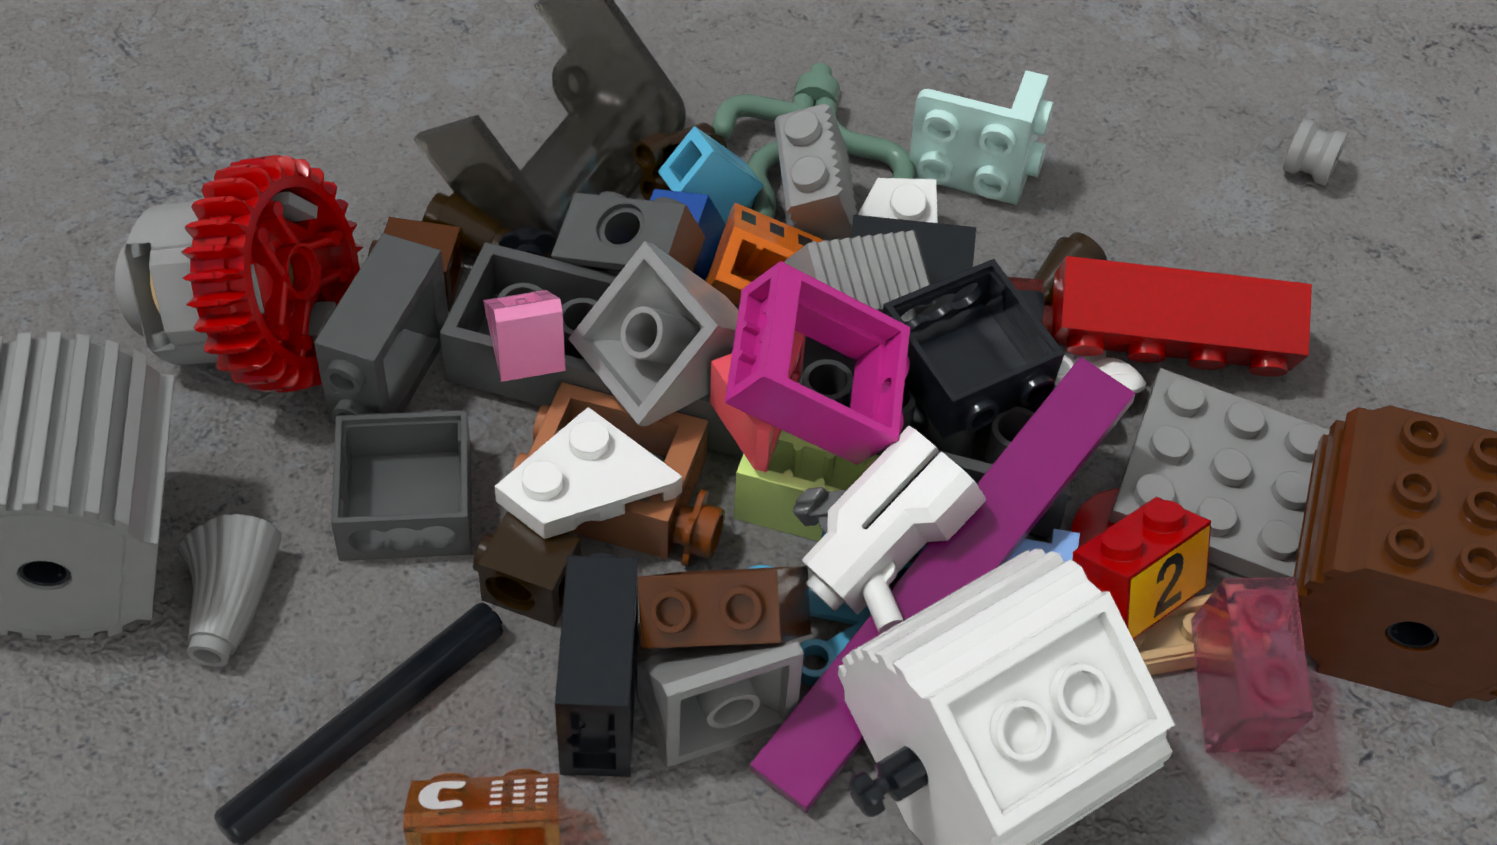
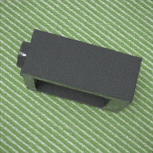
M382 233L314 342L329 423L335 424L336 416L360 415L366 412L388 414L403 413L441 349L440 331L448 317L441 250Z

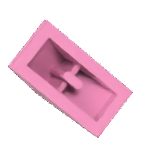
M547 290L483 300L501 382L566 371L563 311L559 297Z

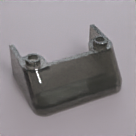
M539 0L534 5L566 50L553 68L552 85L558 100L569 114L521 170L479 115L421 131L413 139L453 192L458 193L512 231L524 227H532L541 231H549L558 239L574 193L599 195L602 192L609 191L629 198L643 178V172L633 156L634 144L655 132H662L667 135L684 128L686 110L680 94L614 0Z

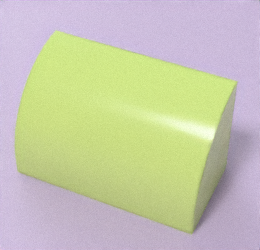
M782 430L767 472L754 469L743 454L736 472L734 519L819 542L823 532L819 523L814 526H805L793 512L798 497L808 488L824 487L827 492L847 490L880 455L875 454L856 465Z

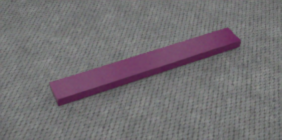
M1080 356L977 483L987 500L948 541L930 542L891 589L903 620L908 619L1007 562L1134 401L1135 392ZM871 615L750 763L751 772L804 813L810 810L864 742V738L845 702L844 687L838 677L839 666L843 664L841 659L848 655L850 651L880 635Z

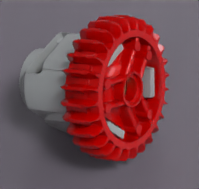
M289 155L263 156L231 162L227 168L216 170L214 181L203 184L201 191L204 197L186 199V202L153 205L138 218L117 259L115 292L125 320L132 329L144 336L147 346L155 355L166 362L176 365L217 363L216 366L220 371L231 372V378L234 383L246 384L250 390L293 392L322 385L314 342L359 272L360 267L357 253L363 246L355 243L352 234L358 224L347 220L345 217L349 204L345 200L335 199L337 186L333 182L324 181V173L320 168H310V164L305 159H294Z

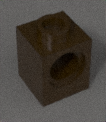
M506 512L494 535L486 533L483 536L474 556L473 569L479 574L481 600L555 627L563 612L567 555L581 556V538L569 533H562L543 539L513 514Z

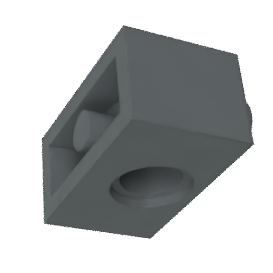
M609 191L602 192L599 195L574 193L551 257L555 260L618 275L642 243L647 241L653 243L694 272L705 235L687 205L675 199L659 197L654 201L631 199Z

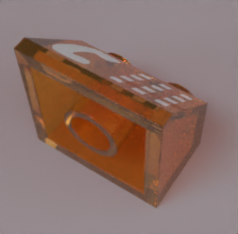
M517 769L506 773L504 776L470 778L460 773H444L433 777L431 780L411 781L403 813V829L406 844L562 845L559 773L542 774L533 769Z

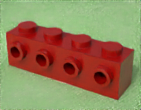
M1066 256L1054 274L1050 334L1058 345H1066V351L1074 355L1097 356L1103 354L1104 350L1128 352V359L1142 363H1157L1164 361L1165 357L1189 359V366L1197 369L1217 370L1225 368L1226 364L1250 366L1249 372L1258 376H1283L1287 374V371H1291L1309 356L1312 284Z

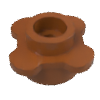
M703 489L700 490L697 496L695 507L683 505L675 525L673 542L684 546L681 565L686 567L691 565L694 556L709 560L713 558L724 525L725 509L708 505L709 491Z

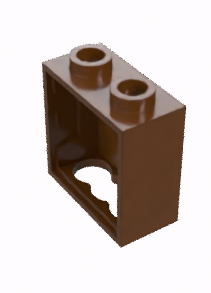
M793 566L689 571L639 576L638 596L641 648L782 643L810 635L809 587L805 584L808 581V567Z

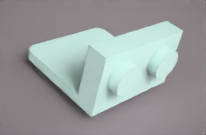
M1026 70L1011 109L932 89L921 90L915 102L909 159L915 165L916 179H936L937 185L1018 205L1028 175L1033 177L1039 176L1045 156L1046 144L1037 142L1038 135L1046 136L1054 107V102L1044 100L1049 76Z

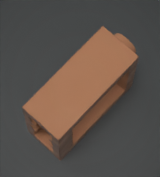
M561 382L551 405H541L534 422L533 445L528 454L521 452L518 455L512 471L589 407L647 451L666 456L664 463L682 476V492L676 498L663 501L659 493L650 496L648 502L637 500L625 504V514L601 522L586 521L578 525L575 530L569 532L668 559L674 544L673 535L680 510L683 505L689 506L707 460L708 420L674 412L647 427L640 426L633 420L614 395Z

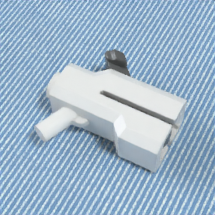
M908 426L899 435V441L891 444L847 490L827 492L824 487L808 488L798 497L793 509L795 516L803 525L814 526L819 523L825 532L821 540L801 560L813 572V575L805 584L834 612L843 603L857 615L868 606L879 634L904 621L889 587L897 573L927 542L948 541L987 500L976 482L942 451L935 455L939 451L936 446L911 426Z

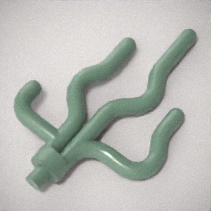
M824 63L812 65L810 72H806L798 78L792 102L758 95L740 94L722 102L714 115L712 127L715 129V134L720 135L723 139H727L733 134L738 118L752 117L774 122L779 115L824 103L832 109L848 149L847 154L886 163L893 170L892 178L916 179L915 165L909 159V153L896 142L880 137L859 134L847 130L839 123L836 118L840 85L832 77V69ZM777 140L760 148L751 156L747 164L764 184L763 188L756 195L753 210L773 219L776 216V194L768 180V172L774 166L780 164Z

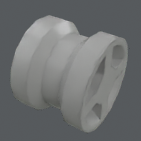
M1304 117L1289 147L1282 170L1292 174L1300 171L1312 175L1315 183L1326 186L1341 156L1348 133L1338 129L1326 132L1319 129L1315 121Z

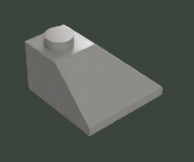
M644 241L568 339L638 425L647 427L710 394L711 361L732 353L739 310L723 293L653 243Z
M799 642L691 646L684 649L671 647L657 652L649 660L637 663L638 701L666 768L776 732L799 703L804 652Z

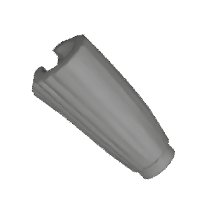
M242 514L222 515L196 527L180 543L179 552L188 566L193 586L188 633L189 646L187 649V654L192 660L210 667H223L227 665L229 657L234 654L247 632L264 593L281 542V533L270 522L258 517Z

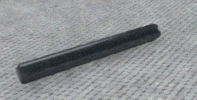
M486 603L474 605L220 807L214 817L223 835L233 844L243 845L502 636V620L498 614Z

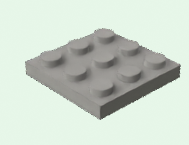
M1160 368L1153 382L1108 521L1117 523L1156 496L1163 500L1176 502L1184 509L1211 520L1208 563L1291 593L1315 449L1317 450L1318 441L1323 434L1329 435V430Z

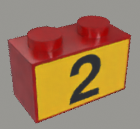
M1156 496L1073 551L1072 561L1082 567L1087 579L1101 592H1110L1134 640L1207 587L1211 520L1184 509L1176 502L1163 500Z

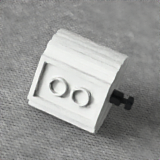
M1043 549L1022 552L850 651L848 655L841 659L843 664L839 666L838 677L844 687L845 702L876 762L878 770L877 778L874 780L866 772H861L851 778L849 782L851 798L865 816L875 817L885 811L883 799H885L884 795L889 793L896 802L908 828L921 841L922 845H1041L1164 766L1163 763L1169 760L1172 754V749L1166 739V733L1175 724L1110 592H1101L1087 579L1079 564L1071 559L1064 562L1060 553L1051 551L1045 555Z

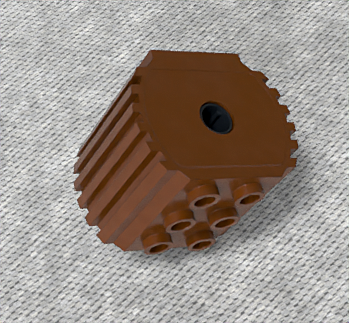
M1389 405L1375 410L1357 407L1347 413L1346 421L1336 420L1330 426L1329 435H1322L1318 441L1317 450L1315 449L1287 611V633L1292 634L1291 644L1295 651L1308 654L1317 662V673L1452 708L1455 701L1475 698L1488 702L1497 698L1496 431Z

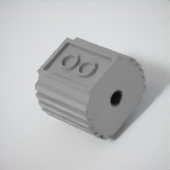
M47 331L46 338L32 339V332L17 333L16 341L4 344L3 336L0 337L1 635L8 636V631L22 633V639L36 640L37 635L51 636V640L65 639V636L79 635V638H92L94 633L108 631V636L122 633L123 625L135 620H152L175 375L159 373L147 364L148 355L136 349L133 350L132 356L119 350V342L105 339V345L91 342V335L76 333V339L62 338V332Z

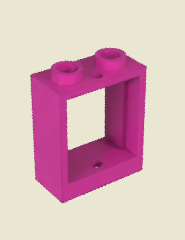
M780 261L742 289L725 403L858 465L899 441V435L904 425V415L902 413L904 383L910 367V360L907 356L910 327ZM795 331L855 360L850 408L788 378Z

